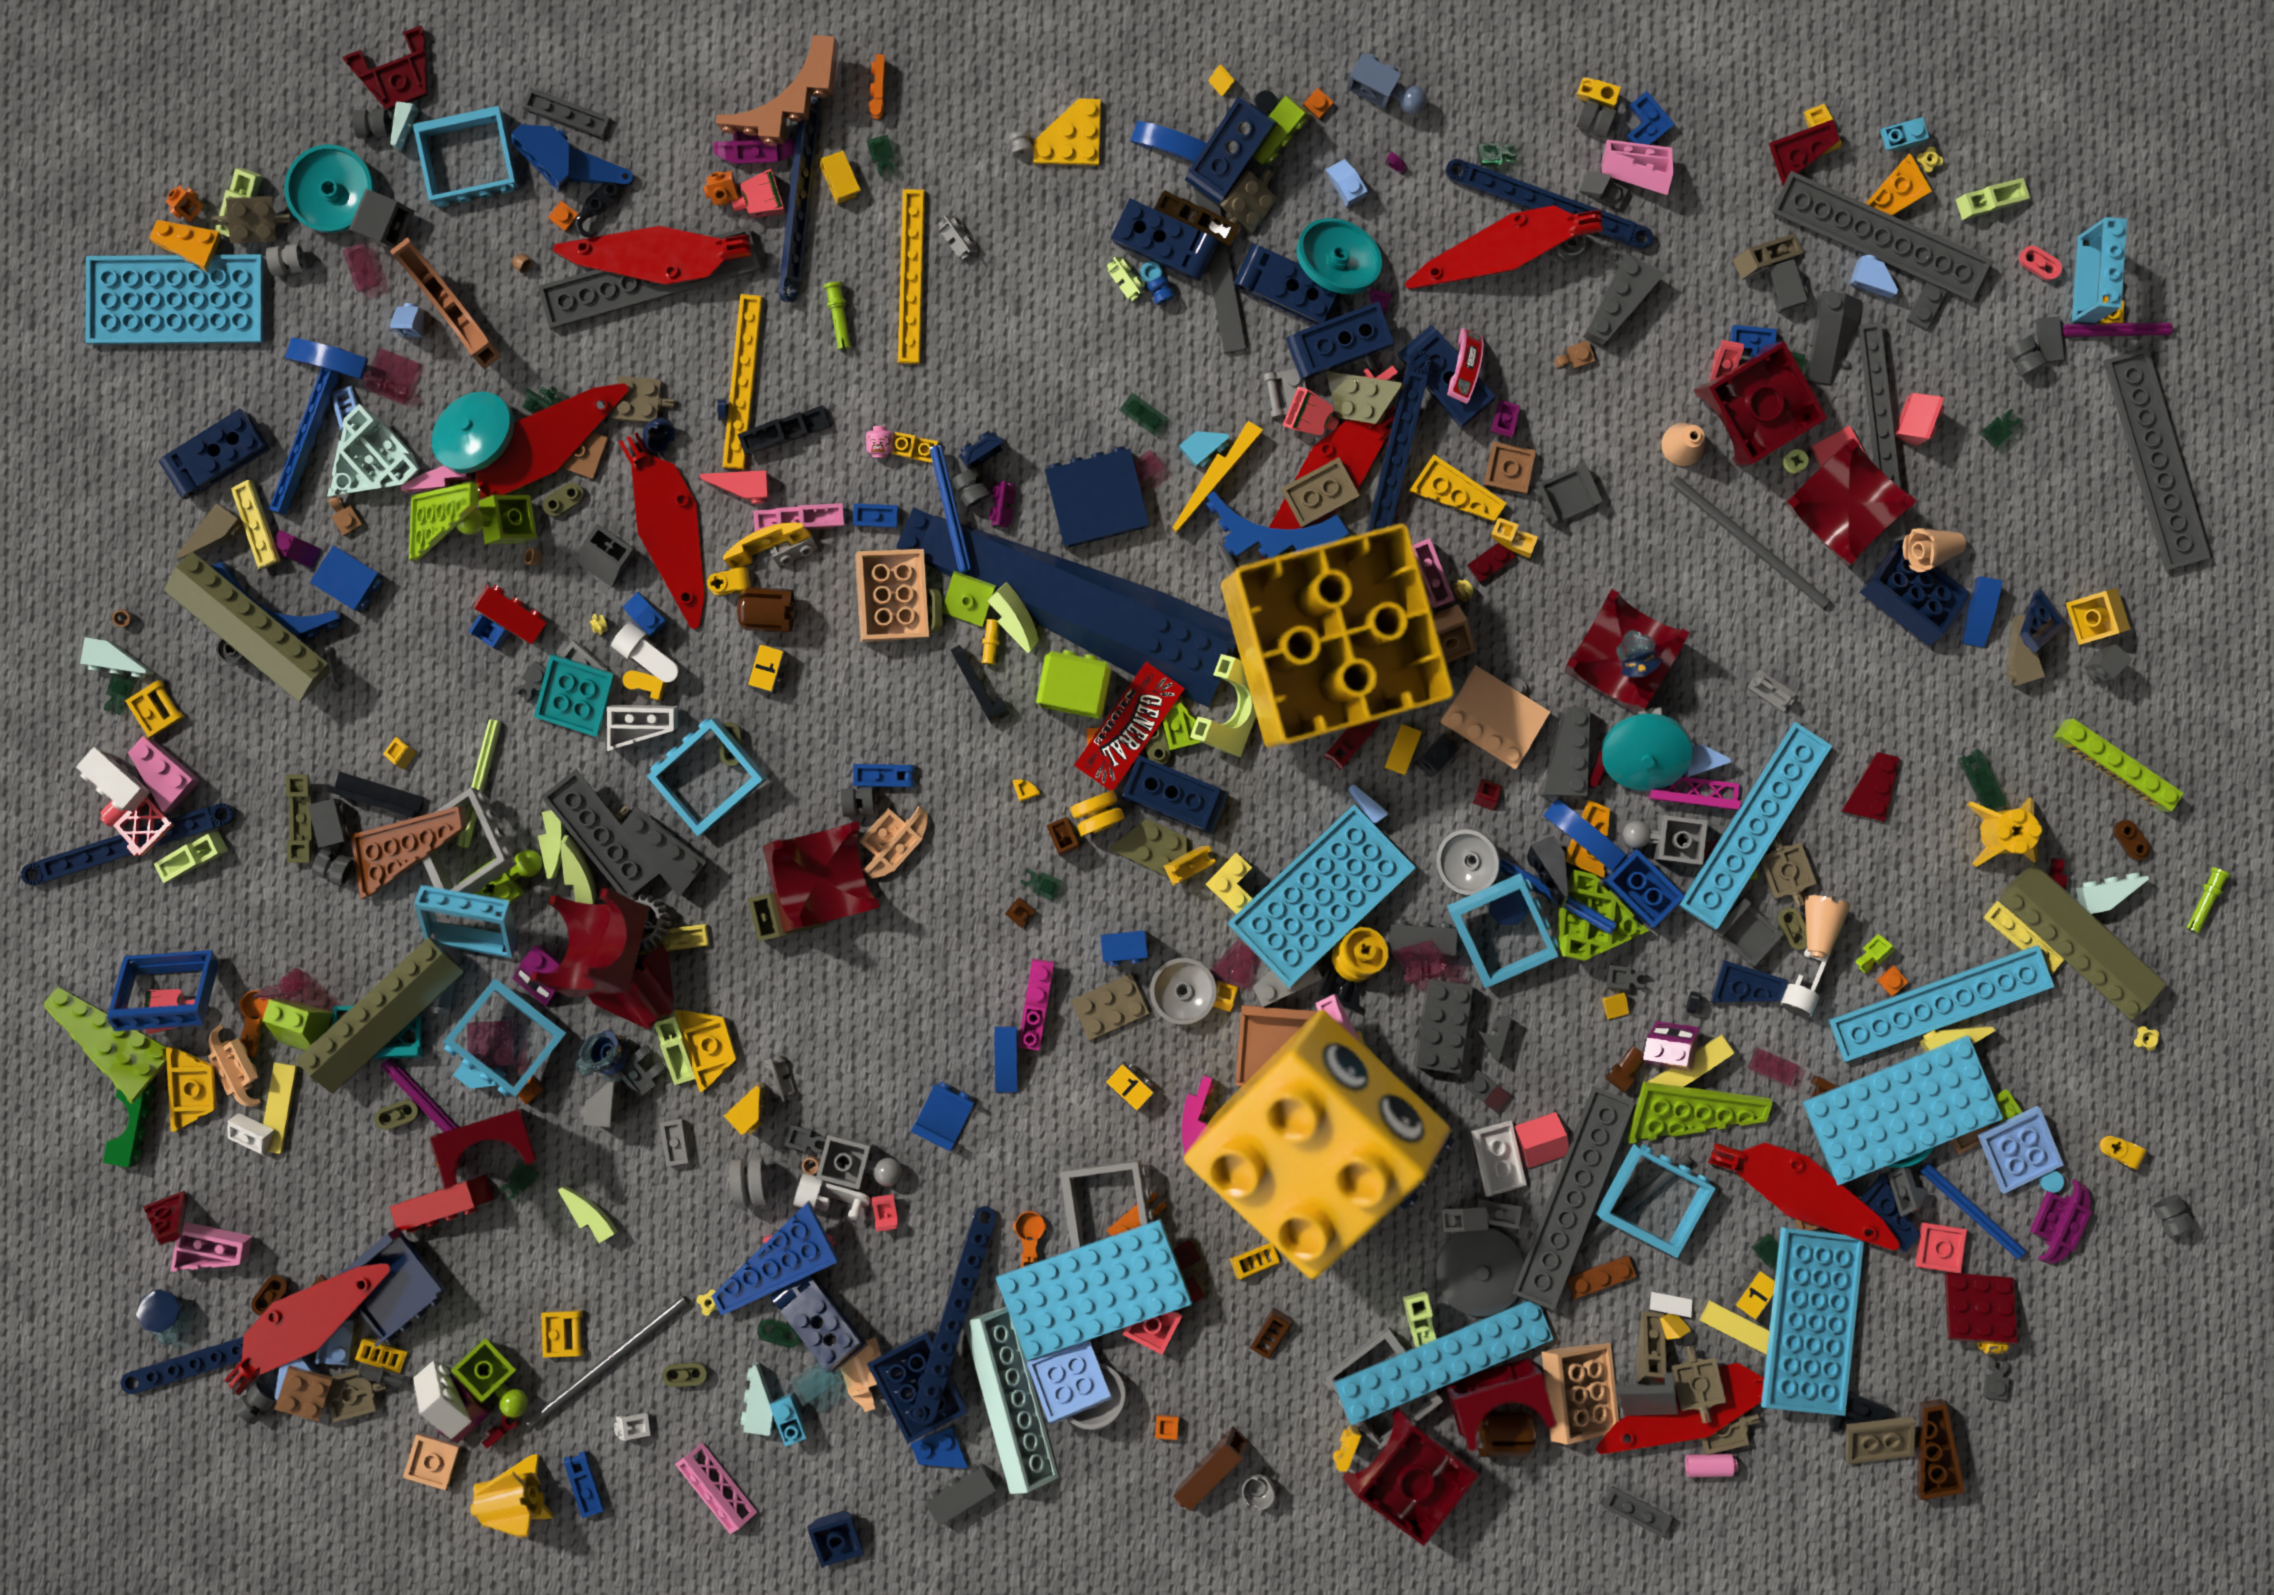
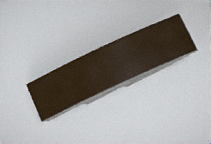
M1164 189L1154 207L1155 210L1198 229L1199 232L1207 233L1228 246H1231L1240 229L1239 225Z

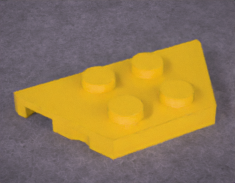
M676 1010L675 1013L699 1092H702L737 1060L725 1017Z
M173 1046L166 1047L170 1127L171 1132H175L217 1109L215 1069L211 1063Z

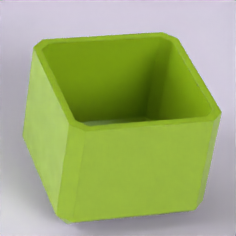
M1063 650V653L1051 651L1045 655L1036 704L1038 707L1103 719L1112 674L1111 668L1107 662L1099 661L1097 656L1085 654V657H1079L1076 655V652Z

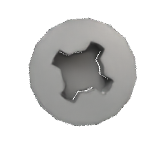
M1020 131L1009 136V140L1013 144V155H1023L1034 150L1029 140L1031 138L1029 131Z

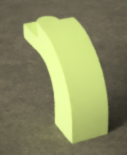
M1426 1291L1403 1297L1415 1347L1436 1339L1431 1319L1433 1315Z

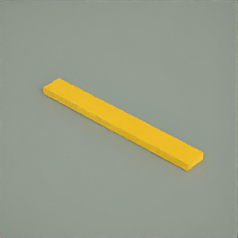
M903 189L898 364H920L925 190Z
M740 294L723 468L745 470L747 455L744 454L738 434L750 428L763 303L762 296Z

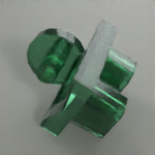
M554 386L548 390L541 387L539 392L545 395L542 398L527 388L524 393L527 398L522 407L534 414L540 405L545 408L553 406L552 401L556 403L561 401V398L556 395L558 389Z

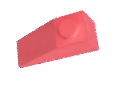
M766 470L700 474V479L704 482L751 501V504H764V500H770L769 473Z

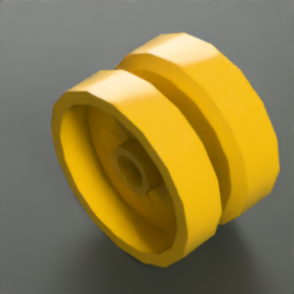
M1114 790L1070 807L1073 818L1079 819L1088 816V819L1077 825L1081 837L1108 829L1113 824L1125 819L1121 808L1117 807L1107 811V807L1116 804L1118 801Z
M1359 927L1350 931L1334 945L1332 950V963L1335 970L1341 977L1351 982H1361L1369 979L1385 966L1388 959V947L1384 938L1377 931L1366 927Z

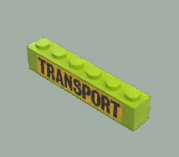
M2074 718L2064 720L2053 737L2059 743L2161 812H2171L2184 794Z

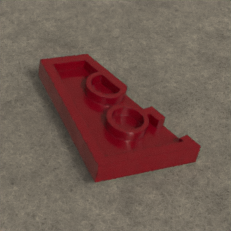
M1833 119L1768 143L1782 185L1785 183L1790 171L1798 174L1840 141Z
M1876 752L1840 812L1885 821L1899 757Z
M185 1191L143 1206L154 1236L160 1246L168 1242H175L182 1237L188 1196Z

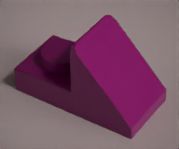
M1499 399L1489 433L1511 439L1514 435L1520 405Z
M279 530L274 541L279 554L310 568H313L321 551V548Z

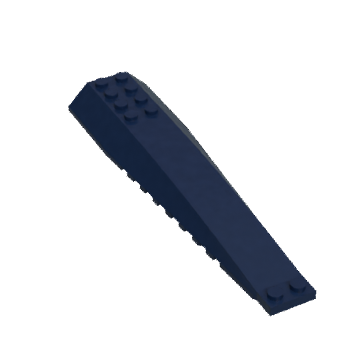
M913 507L896 548L899 550L924 549L925 564L952 578L953 572H959L947 520ZM961 524L971 570L960 573L996 585L995 591L1007 582L1024 603L1033 622L1135 676L1144 663L1148 662L1185 688L1181 696L1206 707L1210 706L1221 678L1213 675L1221 654L1231 657L1236 646L1235 636L1229 620L1164 592Z

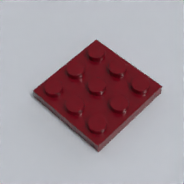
M1945 1273L1948 1340L2016 1345L2017 1328L2013 1277Z

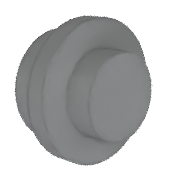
M1511 678L1505 683L1525 695L1526 684L1522 679Z

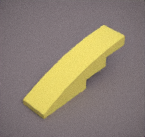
M1721 1034L1696 1049L1693 1071L1666 1068L1664 1072L1647 1082L1684 1087L1726 1060L1735 1052L1724 1035Z

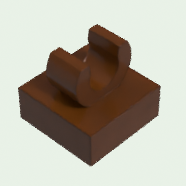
M1018 897L1006 911L1005 915L1022 928L1036 911Z
M1813 1075L1810 1081L1811 1084L1816 1086L1811 1095L1812 1097L1838 1087Z

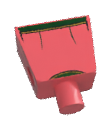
M772 169L741 183L742 196L731 201L735 212L747 208L751 218L786 214Z
M1298 386L1282 426L1322 436L1326 428L1332 431L1336 429L1338 419L1331 416L1334 409L1331 404L1312 391Z
M180 989L146 990L143 1008L194 1004L195 999L185 1000L183 991ZM177 1027L145 1029V1030H146V1033H147V1034H152V1033L161 1032V1031H165V1030H169V1029H173V1028H177Z

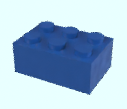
M1638 849L1632 850L1602 880L1649 928H1654L1685 897Z

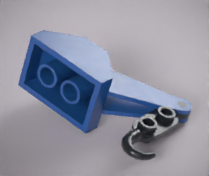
M521 124L511 133V143L557 191H560L568 181L602 184L586 199L581 212L575 219V228L580 235L588 238L595 236L598 231H585L582 227L583 222L590 217L601 214L620 196L621 187L631 184L633 179L632 172L629 169L569 146L567 141L569 138L561 129L557 131L553 126Z

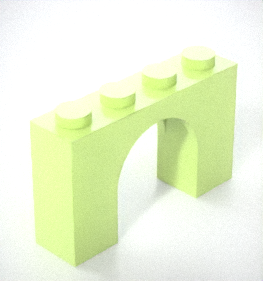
M1221 654L1213 675L1231 683L1236 689L1238 696L1236 710L1233 716L1223 724L1197 717L1190 737L1225 753L1241 757L1256 718V712L1241 660Z

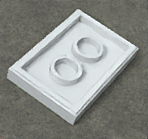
M1505 1121L1471 1131L1486 1196H1493L1527 1186L1512 1121Z

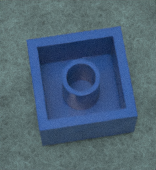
M1145 930L1100 935L1103 962H1108V966L1121 965V960L1129 959L1130 964L1142 963L1143 958H1148Z

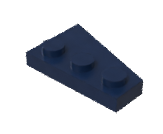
M2041 588L2033 593L2020 632V637L2023 639L2024 644L2033 653L2039 650L2067 624Z
M1722 960L1710 1002L1781 1001L1788 980Z

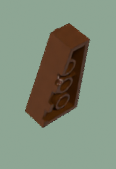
M1943 1399L1920 1402L1916 1495L1920 1500L1965 1493L1947 1404Z

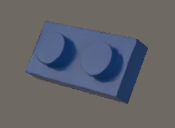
M854 503L853 526L897 528L898 505Z

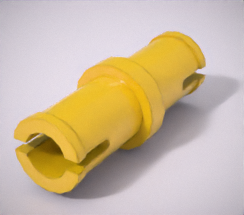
M986 620L985 638L982 639L984 649L981 661L985 665H995L996 650L1000 643L998 640L1000 625L997 622L998 620Z

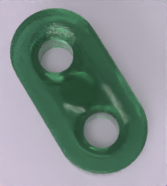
M766 1318L761 1321L757 1328L759 1338L769 1343L791 1348L796 1346L801 1340L792 1326L784 1321ZM768 1325L772 1326V1327H773V1332H772V1333L766 1332V1330H765L766 1326H768ZM792 1331L795 1337L793 1339H789L787 1337V1332Z

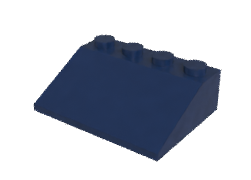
M1897 541L1868 578L1859 593L1925 644L1931 646L1944 635L1968 596L1969 591L1938 567L1926 572L1912 570L1909 567L1911 565L1909 559L1905 560L1903 555L1904 541Z
M929 1329L909 1338L867 1363L907 1444L966 1414L969 1409L949 1371L935 1419L927 1425L919 1424L913 1419L912 1411L934 1342ZM924 1406L919 1409L918 1416L920 1419L925 1420L929 1418L930 1410L928 1407Z

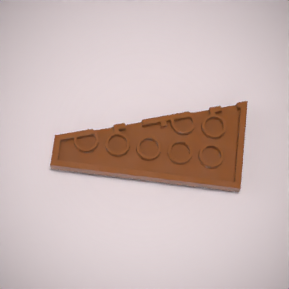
M457 806L351 834L360 899L369 898L467 829L464 807Z

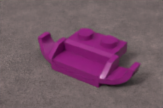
M735 131V134H733L734 141L713 142V149L715 155L734 164L779 162L794 154L796 138L785 139L784 144L777 143V146H769L762 142L758 133L755 136Z
M2075 1179L2072 1181L2074 1185L2072 1197L2066 1195L2063 1198L2052 1192H2046L2029 1230L2045 1238V1244L2049 1245L2047 1252L2038 1257V1260L2044 1263L2053 1264L2059 1262L2071 1251H2075L2092 1213L2090 1210L2091 1200L2089 1191L2083 1183Z

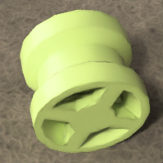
M1795 449L1784 457L1783 466L1790 473H1798L1807 466L1809 458L1803 450Z

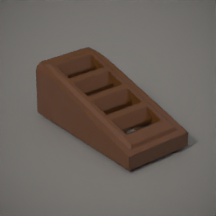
M1273 1307L1253 1340L1250 1349L1269 1359L1291 1326L1292 1318ZM1271 1326L1279 1331V1333L1277 1334L1273 1332L1272 1330L1268 1329V1327ZM1267 1334L1268 1336L1274 1338V1341L1272 1342L1263 1335ZM1262 1341L1263 1343L1267 1344L1268 1346H1270L1269 1350L1259 1345L1258 1343Z

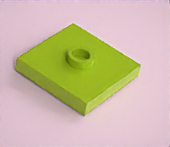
M954 571L943 604L942 613L983 627L990 607L987 601L994 594L996 585Z

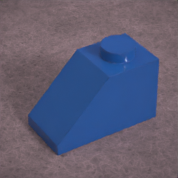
M639 592L622 607L653 638L669 623Z

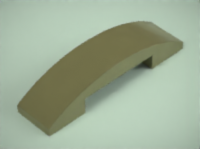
M286 774V797H289L290 838L287 841V863H310L313 849V824L308 805L313 804L309 774Z

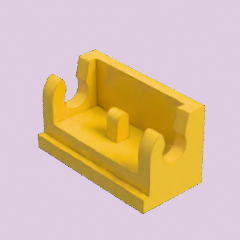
M844 151L821 158L820 168L836 205L857 197L856 194L860 192V188Z
M1209 845L1199 846L1164 865L1173 886L1216 862L1215 859H1211L1208 855L1212 851Z

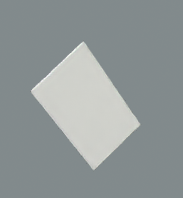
M1651 1292L1650 1310L1691 1318L1692 1300Z

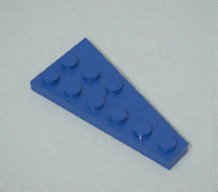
M810 1201L791 1217L711 1296L721 1316L839 1261Z

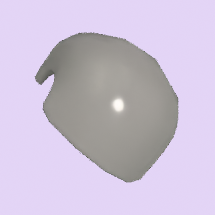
M1254 1474L1245 1479L1242 1484V1496L1248 1506H1254L1259 1511L1271 1507L1275 1501L1276 1490L1270 1478L1262 1474Z

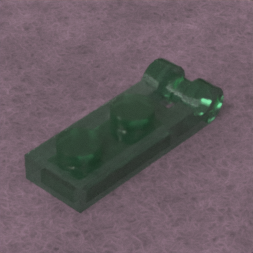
M1979 749L1972 751L1971 755H1963L1957 759L1981 806L1995 810L2007 804ZM1974 762H1976L1979 766V768L1973 770L1971 764Z

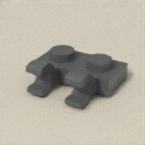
M647 1045L641 1047L634 1054L629 1051L625 1066L617 1071L618 1075L638 1099L657 1085L654 1078L666 1069L661 1062L655 1064L648 1071L641 1065L640 1061L652 1052Z

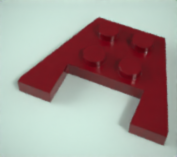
M421 25L403 32L411 54L370 70L361 50L342 57L345 63L388 111L395 109L397 102L410 103L428 96L425 31Z

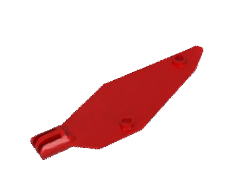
M1553 205L1511 213L1428 261L1406 281L1405 286L1407 289H1415L1516 270L1574 236L1602 232V211L1594 210L1571 214Z
M663 226L557 243L553 246L554 253L578 266L663 285L708 278L725 260L752 256L750 235L748 234L720 239Z
M621 383L594 387L514 422L513 435L505 451L492 464L476 471V483L480 491V500L492 495H504L556 472L629 390L628 386ZM600 400L605 402L603 409L597 407V402Z
M1395 405L1387 410L1385 418L1396 410ZM1394 415L1385 422H1381V424L1346 420L1312 447L1294 481L1339 457L1356 490H1358L1384 441L1390 436L1391 428L1387 430V427L1393 423ZM1284 498L1269 528L1300 529L1301 527ZM1340 508L1304 526L1303 528H1307L1322 523L1324 520H1326ZM1261 556V561L1269 560L1268 557H1267L1266 559H1264V558Z
M636 432L634 436L643 450L642 453L638 451L630 436L626 437L635 454L634 457L630 455L622 440L618 443L631 464L637 533L689 627L696 629L700 625L704 602L696 502L675 464L650 455L639 433ZM688 594L690 595V600L685 602L682 600V596Z
M1716 1142L1714 1143V1149L1711 1151L1708 1163L1738 1174L1787 1216L1890 1250H1897L1899 1248L1898 1240L1884 1220L1842 1184L1837 1185L1835 1178L1809 1156L1766 1142L1741 1151ZM1868 1229L1873 1230L1872 1233H1866L1865 1231Z
M384 1263L356 1267L273 1302L244 1334L242 1361L224 1379L225 1383H229V1387L232 1390L237 1388L234 1392L239 1396L257 1376L319 1350L390 1273V1265ZM362 1281L365 1282V1288L362 1286Z
M1740 1363L1718 1366L1726 1403L1715 1404L1709 1408L1712 1422L1702 1423L1700 1410L1688 1409L1681 1411L1677 1395L1678 1414L1625 1416L1616 1422L1597 1444L1596 1451L1599 1454H1607L1710 1437L1762 1402L1764 1376L1758 1375ZM1625 1434L1631 1438L1629 1443H1625L1623 1440Z

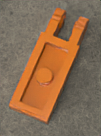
M876 54V61H872L871 73L875 75V81L870 85V95L874 96V98L869 102V112L874 120H880L884 114L887 62L884 54Z
M1155 1191L1150 1194L1148 1204L1156 1199L1157 1194ZM1164 1202L1155 1207L1153 1210L1154 1217L1167 1206ZM1138 1204L1106 1230L1110 1236L1141 1226Z

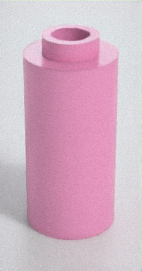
M1691 1454L1685 1457L1687 1477H1733L1734 1472L1738 1470L1737 1459L1733 1458L1732 1454Z

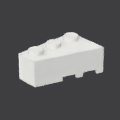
M608 706L607 751L674 731L678 728V706Z

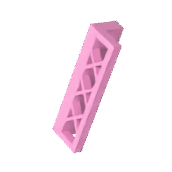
M700 1443L675 1464L730 1534L741 1528L757 1513L703 1443ZM698 1451L705 1457V1465L698 1464L693 1458ZM709 1470H714L718 1473L719 1482L711 1481ZM723 1487L730 1488L733 1492L732 1500L726 1499L723 1496ZM737 1505L744 1506L748 1511V1514L743 1519L737 1513Z

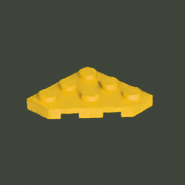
M1079 98L1034 140L1033 163L1099 166L1101 99Z

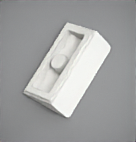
M240 1113L228 1120V1139L262 1155L266 1153L273 1135L272 1128Z

